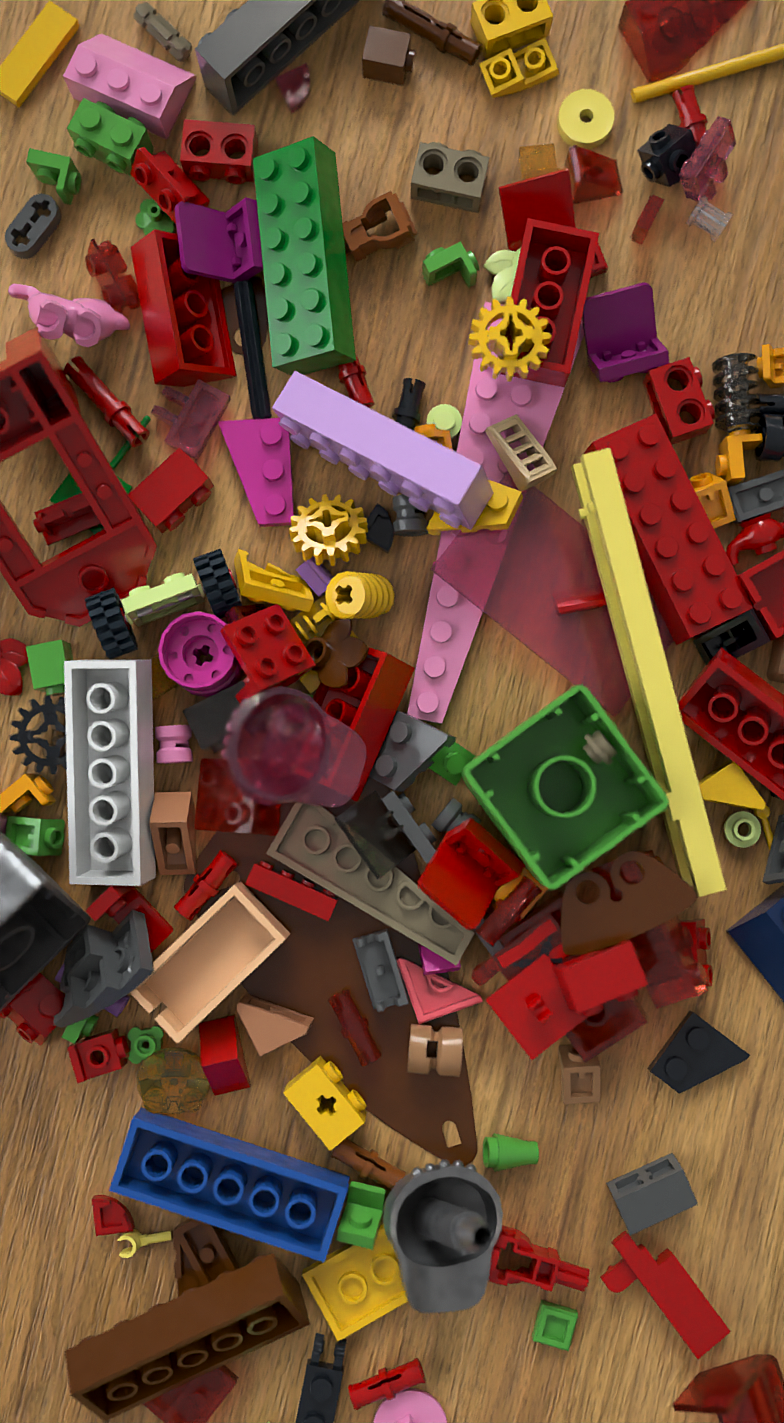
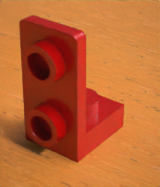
M111 885L85 910L94 921L108 915L118 924L132 910L144 913L151 953L174 931L173 927L134 886Z

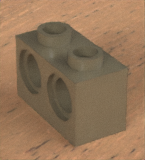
M420 142L411 179L410 199L478 213L488 171L489 157L482 156L481 153L475 150L459 151L449 149L446 145L438 142L429 144ZM434 167L439 169L441 172L436 175L428 174L425 170ZM463 175H470L474 177L475 180L472 182H464L460 179V177Z

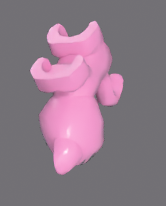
M12 284L8 288V293L11 297L28 301L29 317L38 327V332L43 338L58 339L64 333L73 338L77 344L91 347L97 344L98 341L111 336L115 330L130 329L128 319L123 314L115 311L106 301L93 298H76L71 301L52 294L42 293L34 287L22 284Z

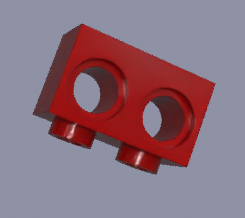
M184 119L180 162L183 171L188 177L200 182L220 179L237 185L245 182H255L253 158L257 157L258 150L255 125ZM200 150L209 151L204 156H195V154ZM237 152L244 154L239 159L229 158L232 154Z
M690 357L648 371L642 382L654 414H657L672 445L705 434L714 424L713 420L715 419L714 408L710 400H705L701 389L703 386L701 372L697 366L693 367ZM667 380H678L682 384L683 390L676 391L671 389ZM679 412H689L694 417L695 423H684L680 418Z

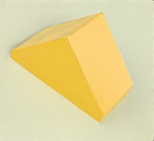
M726 761L698 781L703 801L751 810H765V801L741 767L733 761Z

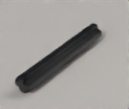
M249 280L237 281L233 287L251 414L253 419L271 418L252 282Z

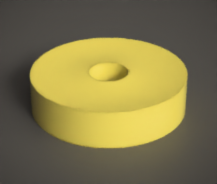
M580 89L574 91L563 100L557 117L558 132L561 138L574 148L582 150L596 148L604 143L610 135L614 123V109L609 99L596 90ZM587 116L591 121L588 123L583 122L580 117Z

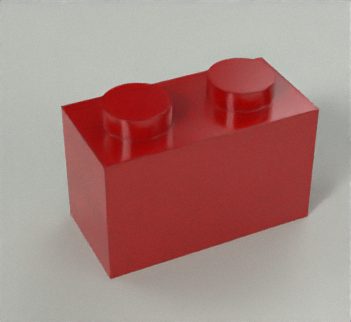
M179 447L128 495L133 504L163 534L167 529L169 531L176 529L184 521V514L193 505L198 507L210 497V489L214 485L200 467Z
M629 940L618 942V944L601 950L582 954L553 966L569 1010L577 1014L582 1012L583 1016L593 1015L604 1009L603 1003L615 998L618 1002L632 999L639 995V988L648 985L633 944Z

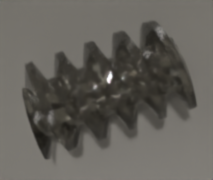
M733 353L717 359L712 364V371L714 374H717L713 377L712 384L717 388L713 393V399L718 402L714 406V412L719 416L714 422V426L718 430L730 433L742 429H748L751 432L761 429L760 423L750 421L751 418L761 414V410L750 408V404L760 400L759 395L749 394L750 390L759 387L758 381L748 379L749 376L759 372L758 367L748 366V362L758 358L754 354Z

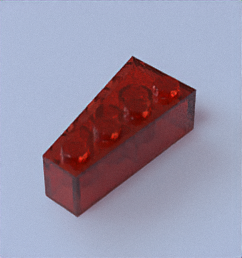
M653 850L642 851V853L653 857L663 864L661 858L658 855H654ZM615 860L592 868V872L601 875L607 881L611 889L610 899L614 902L621 901L623 892L615 888L610 874ZM626 861L620 868V876L627 884H637L644 877V868L637 861ZM678 915L649 931L628 939L632 942L635 951L637 950L640 956L638 960L648 983L646 988L656 1009L698 996L707 990L705 987L707 983L706 972L699 961H695L691 947H693L691 933L686 926L681 925Z

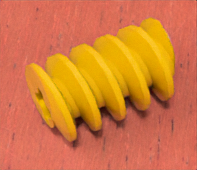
M348 571L333 577L327 585L325 593L326 605L330 612L337 617L345 619H372L379 617L381 614L390 611L395 597L393 586L382 575Z

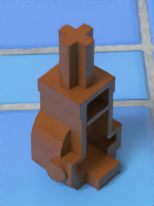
M391 191L369 202L361 216L349 222H343L346 257L353 254L356 262L381 248L391 249L396 247L398 250L414 242L413 237L418 235L404 202L400 203L397 194H393ZM391 210L400 230L389 236L381 237L374 234L368 237L366 231L387 221L385 213Z

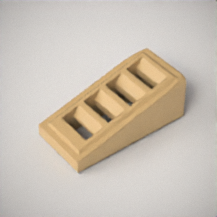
M517 414L486 428V434L519 491L522 492L549 479L557 471L550 456ZM510 428L514 430L515 434L503 438L500 434ZM519 440L522 445L512 449L509 444ZM526 452L528 457L520 460L517 455ZM533 464L535 469L529 471L526 466Z

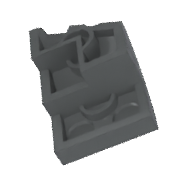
M132 910L113 932L87 924L67 946L64 972L59 988L60 991L65 993L62 1011L54 1016V1026L63 1028L102 1011L126 996L154 972L144 913Z

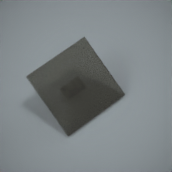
M375 790L334 819L378 880L417 849L403 831V824H398L392 815L394 812L389 811Z

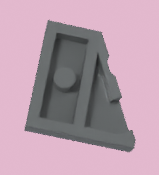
M397 710L369 777L395 791L404 792L415 781L419 773L425 772L434 763L432 757L444 746L451 747L455 743L456 737Z

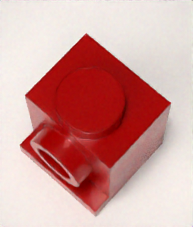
M117 1028L81 1039L67 1047L77 1083L122 1069L128 1063L126 1058L129 1057V1046L126 1038L119 1035ZM95 1050L103 1052L105 1057L103 1062H97Z

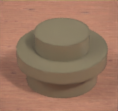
M599 730L592 735L587 733L584 738L588 743L583 747L596 764L604 761L607 765H610L613 762L611 758L618 753L617 750Z

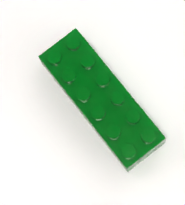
M312 136L253 158L272 367L291 376L294 371L306 375L356 361L336 153Z

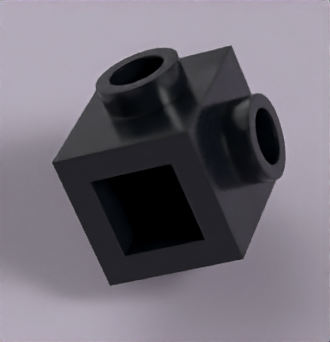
M668 124L663 129L653 133L648 141L637 150L642 162L641 170L644 176L650 182H656L668 187L680 182L687 172L702 161L691 129Z

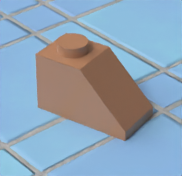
M155 792L149 825L159 874H196V814L192 792Z

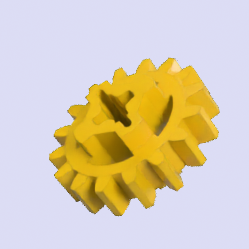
M512 296L507 297L506 304L503 306L500 305L497 299L492 300L491 311L482 307L479 310L480 320L473 319L471 330L475 333L469 335L468 344L476 347L472 350L471 357L472 359L482 358L479 369L484 371L491 367L493 369V379H496L500 372L506 373L507 382L512 381L515 372H518L522 379H525L528 375V367L537 371L541 364L539 358L546 359L549 349L544 345L549 344L551 334L543 331L547 328L548 320H537L540 308L535 307L530 311L527 310V300L524 298L519 303V306L513 305ZM502 318V321L497 326H490L493 322ZM507 328H509V335H511L512 341H514L511 351L507 337H504ZM533 348L527 356L517 360V357L522 352H529V349Z
M323 494L321 502H316L313 498H310V506L306 508L299 505L297 507L299 516H291L290 518L292 527L289 528V533L295 552L302 551L303 560L305 561L315 557V562L318 566L322 564L323 560H329L330 565L335 566L336 559L340 557L343 561L348 562V553L359 554L361 552L360 544H366L367 518H364L362 507L355 508L354 500L352 499L342 503L341 495H337L334 500H329L328 496Z

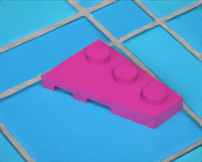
M280 418L218 421L259 527L291 525L290 518L294 516L290 432L279 425Z

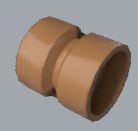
M411 1024L407 1073L428 1075L432 1069H435L439 1076L460 1077L463 1029L442 1026L437 1032L433 1030L431 1025ZM427 1042L437 1043L436 1058H426Z

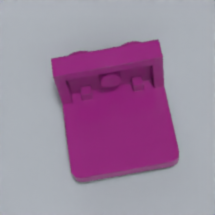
M245 197L226 212L188 202L184 203L183 201L175 206L181 267L186 273L235 283L237 281L249 280L263 270L257 200Z
M643 282L586 298L582 320L588 366L599 382H617L626 375L637 372L648 373L649 370L669 364V352L657 338L653 289L648 283Z

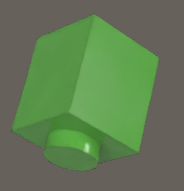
M61 639L26 646L33 689L46 692V695L50 696L65 694L64 661L73 660L71 644Z

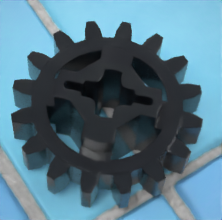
M44 695L43 704L41 705L35 699L29 700L31 707L29 711L20 707L17 710L22 716L21 721L11 720L10 722L13 727L18 728L17 733L8 736L9 740L18 741L19 743L12 750L13 754L24 753L25 756L21 763L27 766L34 761V771L40 773L44 766H48L50 774H56L57 765H61L67 770L66 752L60 756V748L66 743V734L52 738V744H49L48 740L33 737L34 735H41V733L47 732L48 725H51L53 730L66 733V726H63L58 721L56 711L65 715V698L59 697L56 703L52 704L50 695ZM41 712L40 721L33 729H26L30 720ZM27 743H37L43 750L44 758H40L32 753Z

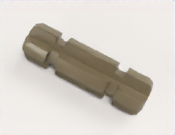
M143 2L136 6V11L133 15L134 19L143 28L147 26L146 31L166 50L170 48L169 53L180 62L185 59L187 60L193 49L191 43L183 36L179 38L180 33L159 13L156 16L157 11L148 2Z

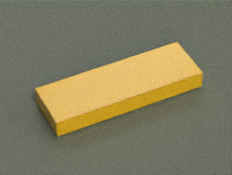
M49 0L0 65V95L20 108L79 29L78 19Z

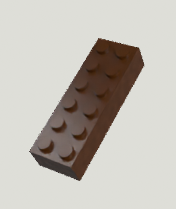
M274 1253L261 1255L254 1258L248 1265L235 1271H227L220 1274L212 1282L201 1287L186 1290L182 1296L165 1304L152 1306L146 1313L131 1320L120 1321L106 1332L97 1336L86 1337L78 1345L65 1350L70 1395L103 1421H107L310 1325L300 1283Z

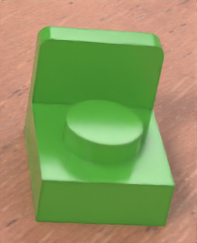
M29 148L26 162L35 177L48 185L57 184L56 191L64 204L71 205L74 194L77 195L81 187V174L71 157Z
M7 816L5 836L27 855L60 856L63 849L65 821L63 819Z
M355 1181L350 1183L347 1204L337 1231V1241L373 1250L384 1213L386 1190L384 1188Z

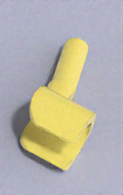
M136 1229L131 1232H125L117 1241L129 1240L133 1247L123 1249L119 1255L123 1258H129L142 1246L172 1240V1232L165 1231L149 1235H142Z

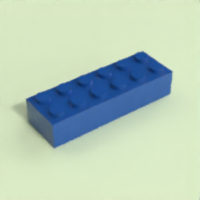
M141 1107L132 1119L109 1191L325 1263L348 1191L350 1176Z

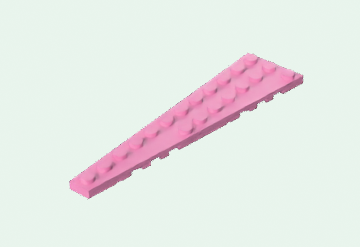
M485 302L484 308L491 311L492 303ZM502 318L496 320L490 326H497L502 321ZM582 319L576 343L573 363L575 361L577 352L579 350L581 341L584 336ZM482 358L474 359L456 453L482 465L488 480L518 490L485 430L487 427L517 414L543 447L565 387L513 377L511 382H507L506 375L499 374L496 379H493V369L489 367L481 371L479 368ZM510 428L500 434L503 438L515 434V432ZM518 440L509 445L514 449L522 444ZM526 452L517 455L520 460L528 457ZM533 464L526 466L529 471L535 469ZM527 489L522 491L523 499L508 529L493 531L480 529L477 532L462 533L461 530L441 532L407 714L422 721L442 724Z

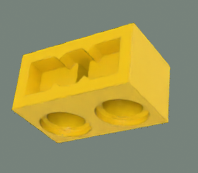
M477 0L472 3L470 24L477 41L482 44L481 51L485 60L509 48L513 50L549 36L553 14L547 0ZM527 8L530 9L531 12H524L520 9ZM488 21H497L499 24H490Z

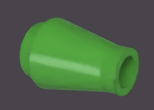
M496 1133L492 1137L484 1138L482 1154L485 1168H493L494 1172L538 1163L539 1148L536 1141H526Z

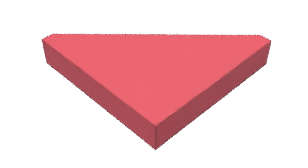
M403 957L397 958V963L419 1024L483 1002L480 994L438 974L423 975L422 966Z

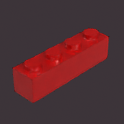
M261 860L260 864L254 863L245 885L326 921L330 920L338 902V898L335 897L336 894L325 888L320 891L314 888L315 884L308 880L302 879V882L293 879L294 874L282 870L281 873L273 870L274 866L265 861Z

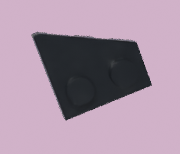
M690 1010L647 1069L680 1094L747 1060L750 1055Z

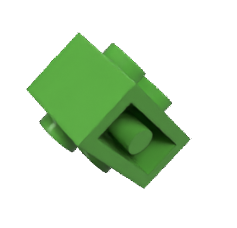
M83 98L67 127L76 150L89 158L94 157L106 163L110 168L119 173L130 175L137 149L145 147L151 155L154 151L147 128L143 123L133 117L125 119L117 115L110 106L101 101H97L95 104Z

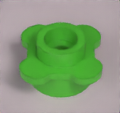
M159 1026L142 1030L139 1027L130 1029L127 1034V1038L131 1041L129 1060L134 1064H139L142 1060L148 1059L154 1062L155 1053L161 1052L157 1053L159 1061H161L165 1053L162 1049L163 1029ZM147 1041L149 1043V1047L144 1048L143 1042Z

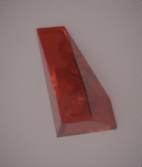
M628 0L624 3L618 28L650 84L663 80L682 70L690 61V58L701 47H704L712 39V36L725 23H728L750 0Z

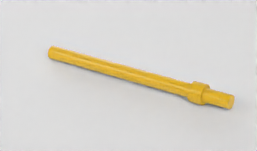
M784 43L631 89L632 100L634 103L672 93L677 89L681 90V87L686 85L695 86L784 59Z

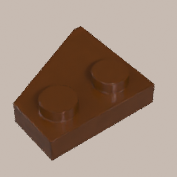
M189 1218L178 1224L173 1230L174 1250L176 1251L174 1267L175 1278H177L178 1297L182 1296L190 1288L201 1287L216 1280L224 1272L235 1271L240 1268L218 1227Z

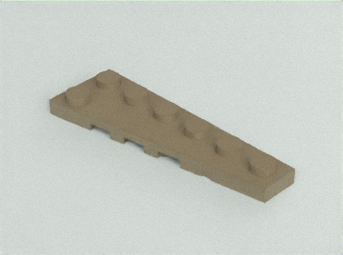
M304 791L299 795L266 852L267 855L455 965L458 964L475 933L473 930L465 929L421 891L413 880Z

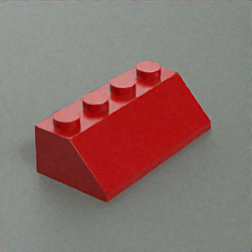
M154 229L131 246L130 249L155 384L188 387L234 378L237 375L219 280L186 273L181 267L178 235Z
M368 647L369 652L363 663L354 669H348V683L345 687L332 688L320 682L313 698L312 708L306 714L283 767L285 771L357 802L415 670L414 667L396 657Z
M721 647L677 702L682 722L784 801V695Z

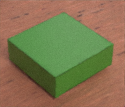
M541 1300L532 1332V1340L569 1351L578 1318L577 1310Z

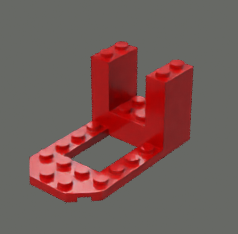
M35 327L6 343V360L0 362V462L49 437L104 530L41 563L0 500V572L29 615L39 618H45L46 616L63 620L65 624L81 627L92 621L89 617L85 598L114 588L121 601V599L129 597L128 593L131 590L146 585L147 573L151 560L154 558L157 544L81 416L74 387L46 339L39 334L38 327Z

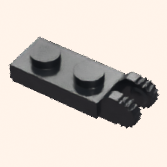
M316 1333L311 1359L307 1361L295 1423H334L344 1371L342 1364L347 1339H342L335 1343L334 1362L332 1364L319 1361L320 1354L323 1353L325 1341L323 1339L324 1334Z

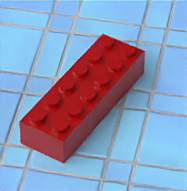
M653 414L593 441L582 455L611 448L645 582L676 646L753 609L657 414Z

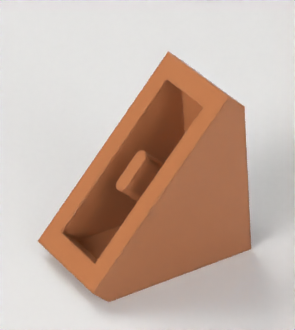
M248 994L239 1001L237 1011L259 1056L305 1035L314 1020L313 1017Z

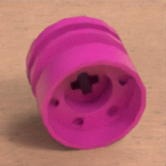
M200 611L183 614L170 622L161 635L158 652L160 664L169 678L192 695L208 698L222 695L232 689L241 678L243 669L220 632L227 624L213 614ZM201 654L205 656L210 654L213 657L211 663L208 661L202 663L199 660Z

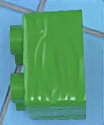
M583 685L574 686L557 697L539 712L499 739L490 748L471 760L462 771L465 785L521 862L526 865V869L540 884L550 890L557 889L574 875L581 872L584 867L612 849L634 830L642 827L648 820L665 810L669 804V799L662 788L629 747L624 737L592 693ZM599 730L617 750L618 753L611 758L613 762L610 765H607L604 761L596 764L583 747L588 743L584 738L587 733L592 735Z

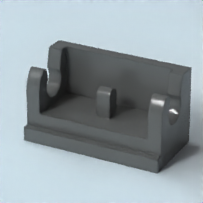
M385 928L353 938L373 1009L381 1012L386 1007L392 1005L403 1006L409 1004L407 991L388 929Z
M673 1153L606 1183L630 1235L698 1205L685 1172Z

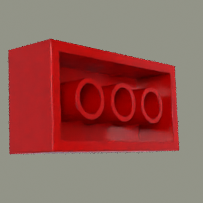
M530 218L527 219L511 296L513 305L519 306V303L524 298L527 300V310L530 311L535 307L540 308L537 320H548L547 328L543 332L550 333L551 339L549 344L544 345L549 349L546 359L539 358L541 364L537 371L528 367L526 380L565 387L571 372L599 238L598 232ZM507 328L504 337H507L511 351L514 341H512L511 335H509V328ZM530 348L529 352H522L517 357V360L527 356L533 348ZM518 372L513 374V377L522 378Z

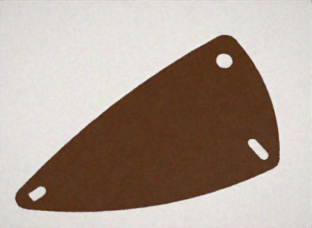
M284 771L253 794L226 820L196 860V874H201L213 861L218 852L222 850L239 864L233 871L240 875V881L244 885L254 863L260 864L262 860L274 866L273 870L280 873L282 870L294 874L293 879L302 882V879L308 880L315 884L314 888L322 891L324 887L266 854L299 795L304 791L417 885L421 877L408 836L382 801V798L391 792L389 787L369 776L357 802L345 796H339L288 771ZM188 874L186 876L184 893L194 883L193 878L196 874ZM245 885L290 933L287 939L241 982L247 992L253 997L313 1017L314 1020L308 1032L291 1041V1043L311 1063L320 1056L326 1063L332 1061L343 1075L342 1083L349 1091L354 1089L360 1094L367 1105V1108H365L367 1111L438 1158L447 1160L450 1164L460 1160L463 1166L471 1163L477 1154V1139L464 1046L462 1048L460 1077L439 1076L435 1069H432L428 1075L407 1073L411 1024H419L408 991L409 1004L403 1006L392 1005L386 1007L381 1012L373 1009L353 938L387 928L396 958L403 957L422 966L418 943L337 895L335 897L338 898V902L330 920L326 921ZM232 886L219 890L220 892L216 897L211 896L196 914L198 919ZM448 972L438 973V975L450 980ZM457 1011L420 1024L431 1025L433 1030L437 1032L442 1026L460 1028ZM427 1042L426 1058H436L437 1043ZM453 1121L456 1124L461 1144L447 1147L442 1131L444 1122Z

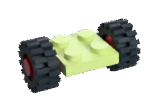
M221 549L193 558L202 586L197 584L192 573L186 576L184 573H176L166 577L162 585L151 589L150 586L146 585L131 590L128 593L129 597L121 599V601L114 588L85 598L89 617L93 622L92 625L109 660L138 650L131 624L135 623L137 626H141L205 602L204 597L206 596L214 615L219 619L244 610L236 590L238 589L230 568L228 569Z

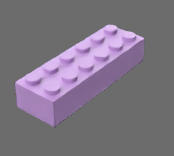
M294 371L272 406V409L280 418L279 425L291 433L290 439L295 444L304 449H308L309 446L319 450V455L335 465L339 461L348 465V470L363 480H367L368 477L375 479L379 482L378 486L393 496H397L399 492L409 497V503L421 511L427 512L429 508L440 514L439 518L443 522L454 528L462 525L471 530L493 495V490L482 465L297 371Z

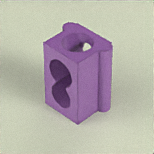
M315 557L303 562L296 569L319 597L326 593L327 585L333 578V575L323 564L320 566L316 565Z

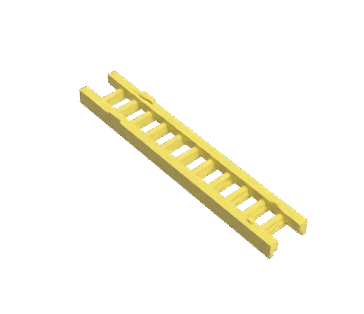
M611 448L584 454L580 457L581 463L571 466L581 505L578 513L580 519L585 520L651 774L669 799L668 806L659 814L663 815L677 872L690 886H693L698 897L724 891L726 886Z

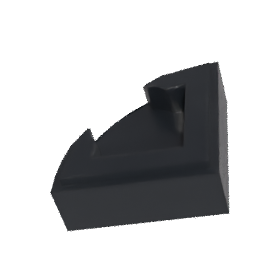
M377 503L367 518V541L384 552L389 553L394 539L393 525L387 511Z

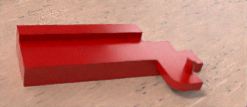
M626 1230L611 1241L623 1259L614 1266H608V1271L600 1277L606 1287L611 1292L619 1293L638 1279L698 1360L731 1332L668 1248L658 1255L657 1260H654L642 1243L637 1246Z

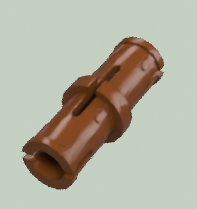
M344 1139L338 1144L330 1156L358 1171L360 1178L366 1179L368 1177L391 1191L395 1184L405 1177L406 1174L404 1170H400L379 1158L377 1151L371 1149L369 1152L348 1139Z

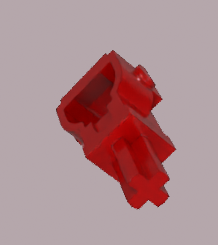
M502 1225V1230L492 1250L488 1281L507 1286V1283L526 1282L540 1286L541 1289L550 1292L553 1290L554 1283L584 1292L585 1287L587 1288L590 1269L561 1261L557 1249L544 1248L532 1244L523 1232ZM507 1242L513 1243L512 1252L532 1258L529 1268L523 1266L517 1270L499 1268L500 1248L505 1250Z

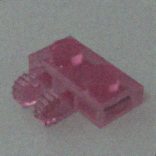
M718 116L710 129L706 130L702 135L700 144L690 159L684 162L679 176L686 198L699 201L700 198L708 201L712 200L717 193L714 181L723 183L729 175L726 159L736 145L731 119Z
M199 379L189 397L168 386H165L162 394L167 400L183 407L178 416L157 405L151 411L155 417L172 426L164 440L166 445L176 450L180 447L189 457L197 461L231 401L230 395Z

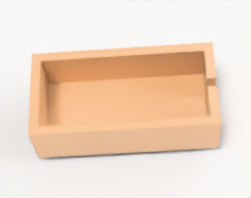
M240 881L233 885L153 962L154 972L132 990L130 994L148 1013L152 1012L162 1002L166 1005L167 1008L155 1020L178 1044L285 941L290 933Z

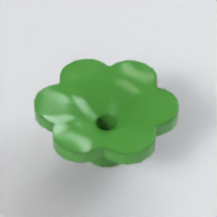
M146 199L141 203V212L136 215L135 222L140 229L144 230L145 236L154 229L171 233L175 232V223L160 209L154 200Z

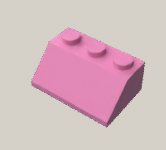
M103 34L78 44L63 75L74 99L82 101L85 98L95 104L97 101H101L110 106L117 115L125 119L133 117L143 123L147 131L165 139L168 138L196 80V76L190 72Z

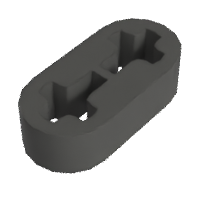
M47 194L34 195L8 226L5 232V242L16 257L21 259L34 257L58 227L61 221V211L56 201ZM40 208L42 210L49 209L51 214L48 217L45 215L39 217L37 211ZM18 236L23 238L27 236L30 241L25 245L24 243L18 244L16 239Z

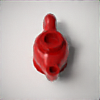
M771 512L739 524L738 526L743 529L726 549V554L732 566L739 564L738 554L741 551L755 550L756 556L777 549L776 541L784 538V522L779 523L772 519Z

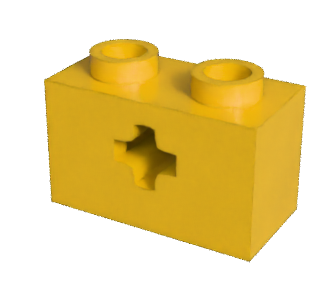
M320 1056L287 1083L283 1094L331 1151L365 1123L367 1114L365 1108H367V1105L356 1090L349 1091L342 1083L343 1075L332 1061L326 1063ZM324 1096L328 1099L333 1096L335 1098L334 1105L330 1102L324 1105L321 1103L322 1097Z

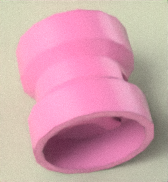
M191 725L155 727V738L159 741L160 747L156 752L157 764L193 762V751L189 748L188 741L192 737Z

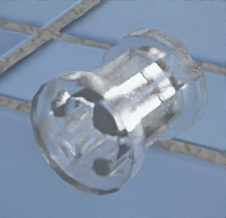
M703 195L686 221V224L688 226L694 224L711 235V240L716 242L733 214L731 212L724 213L708 202V197Z

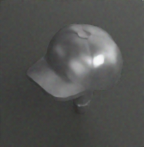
M441 1160L439 1165L429 1163L422 1169L416 1167L412 1173L407 1174L395 1184L386 1198L383 1213L384 1232L398 1257L406 1298L411 1307L421 1313L467 1310L477 1305L485 1294L492 1250L502 1230L503 1212L499 1195L490 1182L476 1172V1167L472 1164L463 1167V1163L460 1160L454 1161L453 1164H450L447 1160Z

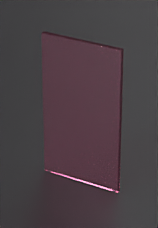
M506 471L499 484L518 490L509 472ZM533 486L522 491L523 499L508 529L493 531L480 529L477 532L462 533L460 531L439 559L433 562L430 570L575 686L583 685L588 688L601 707L615 717L621 712V708L631 697L608 607L602 606L563 615L558 614L557 604L603 593L588 531ZM647 585L665 653L674 640Z

